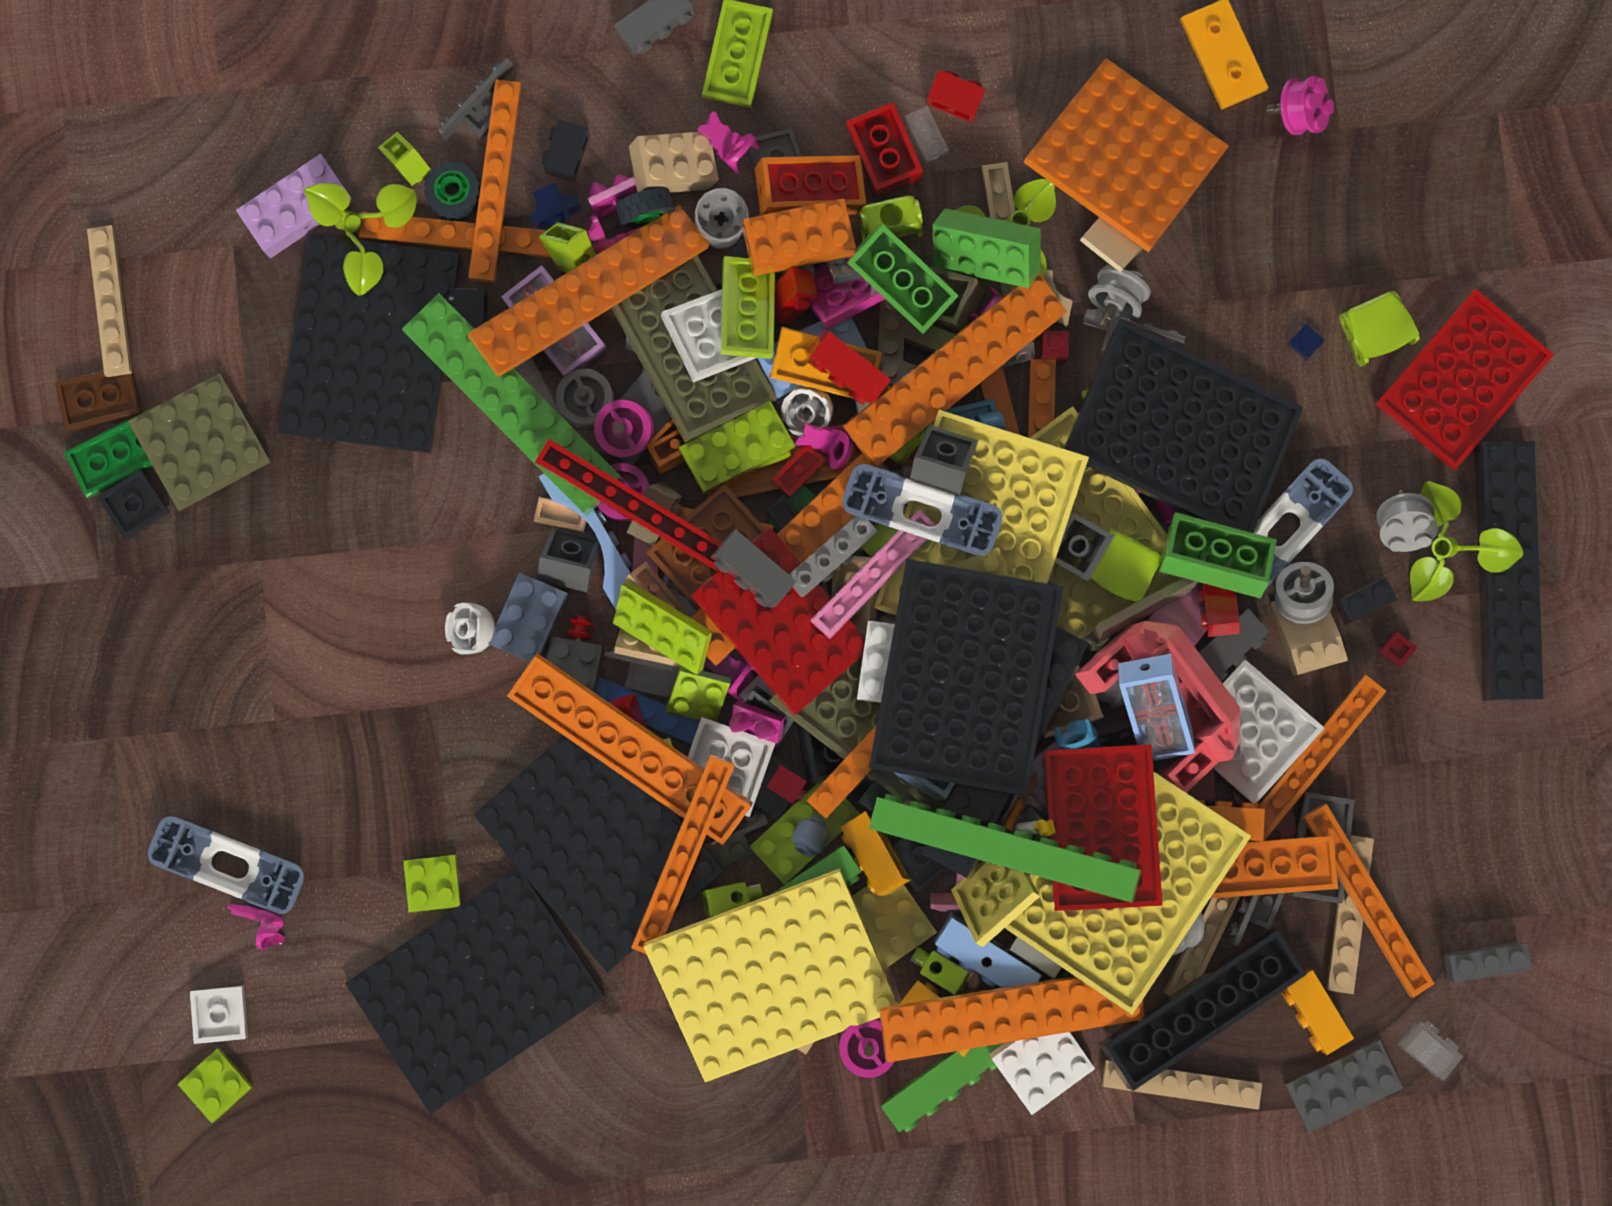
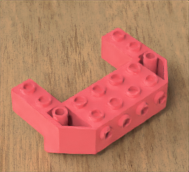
M1149 621L1128 625L1078 670L1075 675L1090 694L1105 692L1119 679V663L1166 654L1172 655L1193 729L1195 753L1173 757L1157 774L1187 793L1218 762L1228 761L1233 758L1239 746L1241 708L1178 625Z

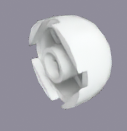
M806 386L794 389L784 399L781 406L783 422L786 421V424L790 427L789 431L799 437L804 432L805 424L829 427L834 415V406L825 391Z
M475 603L456 604L454 607L457 608L453 612H449L446 618L445 636L447 642H452V645L455 647L452 650L459 654L482 652L489 646L488 643L491 641L495 629V621L492 614L485 607Z

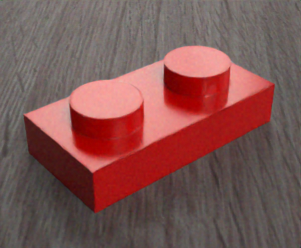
M805 445L771 481L791 498L826 460L810 445Z

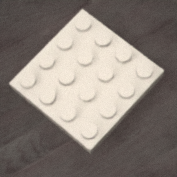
M1244 660L1223 683L1224 687L1241 708L1239 746L1231 760L1218 762L1212 769L1250 803H1257L1324 730V727L1247 660Z

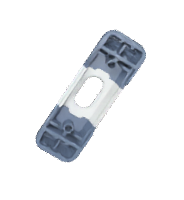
M1316 459L1310 463L1256 524L1253 533L1267 537L1268 531L1285 513H1294L1300 519L1298 530L1285 544L1275 547L1267 587L1352 495L1353 486L1350 480L1325 459Z
M867 464L858 465L853 469L842 499L844 509L852 515L981 556L988 554L994 547L1002 523L1001 510L995 505L910 480L896 473ZM909 501H917L935 507L942 514L941 521L938 525L931 527L908 520L903 515L905 504Z
M173 816L165 817L160 821L148 849V859L153 865L277 914H285L292 910L305 879L303 869L295 863ZM218 851H225L245 859L249 864L247 875L238 879L215 870L212 866L213 856Z

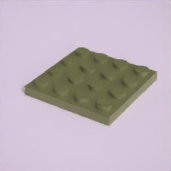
M220 373L128 421L178 511L270 463L269 458Z

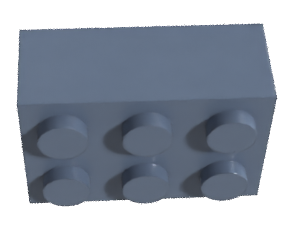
M519 573L496 624L492 639L488 644L529 662L532 661L537 653L544 656L570 595Z

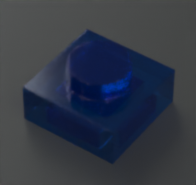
M1305 324L1288 342V345L1307 361L1325 340L1309 325Z

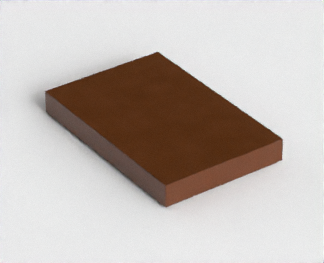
M133 369L131 374L106 377L104 370L55 381L65 431L67 432L137 416L142 413Z

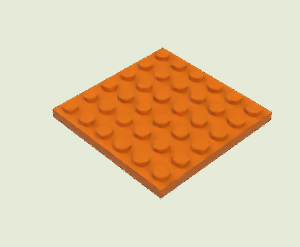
M1106 58L1027 155L1023 163L1149 252L1229 145Z

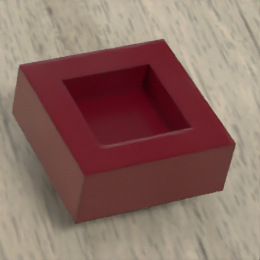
M1395 631L1379 652L1400 668L1417 647L1398 631Z

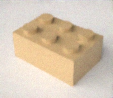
M699 132L637 136L629 145L637 193L654 188H668L670 193L707 190L719 180L713 146L709 143V139Z

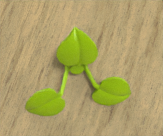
M1038 179L1021 186L1013 199L1017 210L1011 214L1008 220L1004 219L1003 221L1029 226L1031 221L1042 222L1049 219L1056 207L1055 185L1047 179ZM966 205L955 210L986 217L976 206ZM1041 251L1040 274L1045 280L1047 263L1045 255Z
M318 183L304 188L303 191L313 219L320 225H335L338 229L346 231V236L350 237L359 248L360 252L351 251L346 255L343 270L346 281L352 291L359 296L365 294L381 279L383 263L376 253L370 251L365 253V248L353 235V232L360 227L362 218H378L383 216L384 222L388 227L396 228L403 226L414 214L417 202L416 192L414 189L403 185L389 184L379 191L376 198V205L380 212L357 214L345 210L350 203V197L348 192L337 184Z
M1431 481L1425 482L1420 495L1427 497L1432 502L1435 511L1434 517L1438 527L1442 524L1444 526L1441 533L1438 534L1439 538L1432 544V552L1437 557V560L1433 557L1421 558L1414 563L1411 569L1410 584L1413 601L1434 600L1450 590L1454 581V574L1449 568L1443 567L1445 564L1444 558L1453 557L1458 551L1479 550V564L1489 572L1505 571L1523 556V549L1519 541L1512 534L1502 529H1488L1482 532L1479 537L1480 546H1460L1454 538L1446 537L1445 535L1449 527L1448 520H1454L1460 514V497L1449 487Z

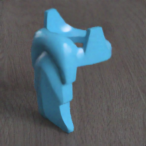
M1089 718L1069 723L1064 734L1058 726L1053 730L1059 750L1101 747L1098 742L1097 730Z

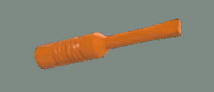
M1035 773L1030 781L1028 795L1037 780L1038 773ZM1022 796L1021 799L1016 801L1003 825L1007 829L1012 831L1026 806V796Z

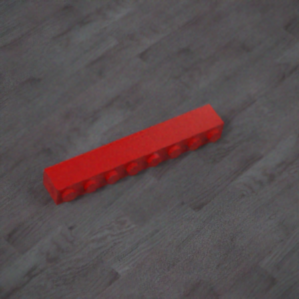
M547 440L535 460V464L712 570L719 571L714 565L715 560L711 556L722 542L552 440Z

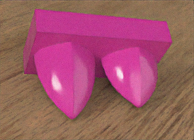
M617 174L613 187L609 189L600 183L592 182L588 200L598 220L616 212L615 205L621 199L637 193L635 178Z
M737 701L733 706V714L729 726L732 733L744 731L755 735L758 739H766L778 743L782 739L785 717Z

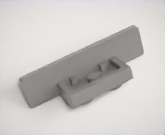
M855 516L789 573L796 580L792 587L800 597L805 596L820 582L826 583L835 575L833 571L839 565L844 567L854 558L852 554L877 533V530L870 521Z

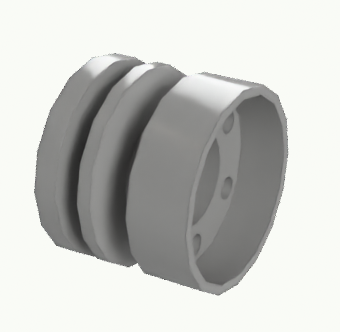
M716 188L705 193L698 201L695 210V226L708 241L709 246L716 249L729 248L736 245L740 238H743V219L749 218L748 207L744 199L737 192L727 188ZM719 216H723L724 221H726L723 223V226H718V221L716 220L719 219Z

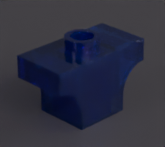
M554 182L532 193L536 200V209L529 217L534 228L540 230L551 224L555 225L557 222L564 223L567 220L566 217L582 209L576 195L566 196L562 194Z

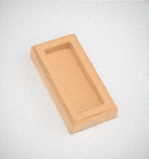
M539 496L534 522L585 532L587 522L579 514L564 505L554 502L550 498Z

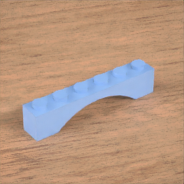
M545 474L538 476L554 502L564 505L579 514L595 532L604 557L605 576L603 589L616 610L621 586L626 582L625 578L631 573L629 568L632 567V564L625 553L620 555L616 546L620 543L613 531L607 533L603 526L607 522L600 509L596 511L593 509L585 516Z

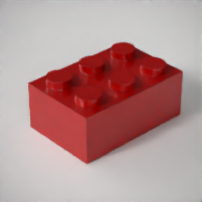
M894 102L846 121V131L856 154L861 157L863 171L875 198L922 179V167Z
M824 329L805 353L810 358L807 361L809 365L821 373L824 370L830 374L828 379L842 389L846 386L850 389L848 395L862 405L865 402L873 405L891 381L889 377L833 333Z

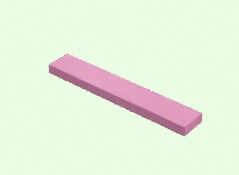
M920 509L909 519L926 526H936ZM899 530L811 619V622L830 639L906 562V558L909 559L927 539Z

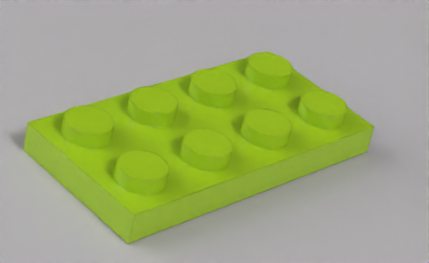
M723 0L702 98L752 108L772 20V8L734 0Z
M724 256L720 354L772 359L774 348L775 272L753 277L749 258Z
M771 401L680 446L679 451L702 493L705 494L793 449L795 444Z
M627 580L621 586L613 624L694 674H699L704 667L713 631L631 581Z
M824 781L818 782L804 795L801 802L798 801L750 846L784 885L817 855L814 854L813 857H808L794 849L795 845L792 842V836L800 820L804 818L811 819L812 816H816L826 822L825 826L830 832L826 847L842 832L841 826L860 815L846 798L826 819L815 810L807 800Z

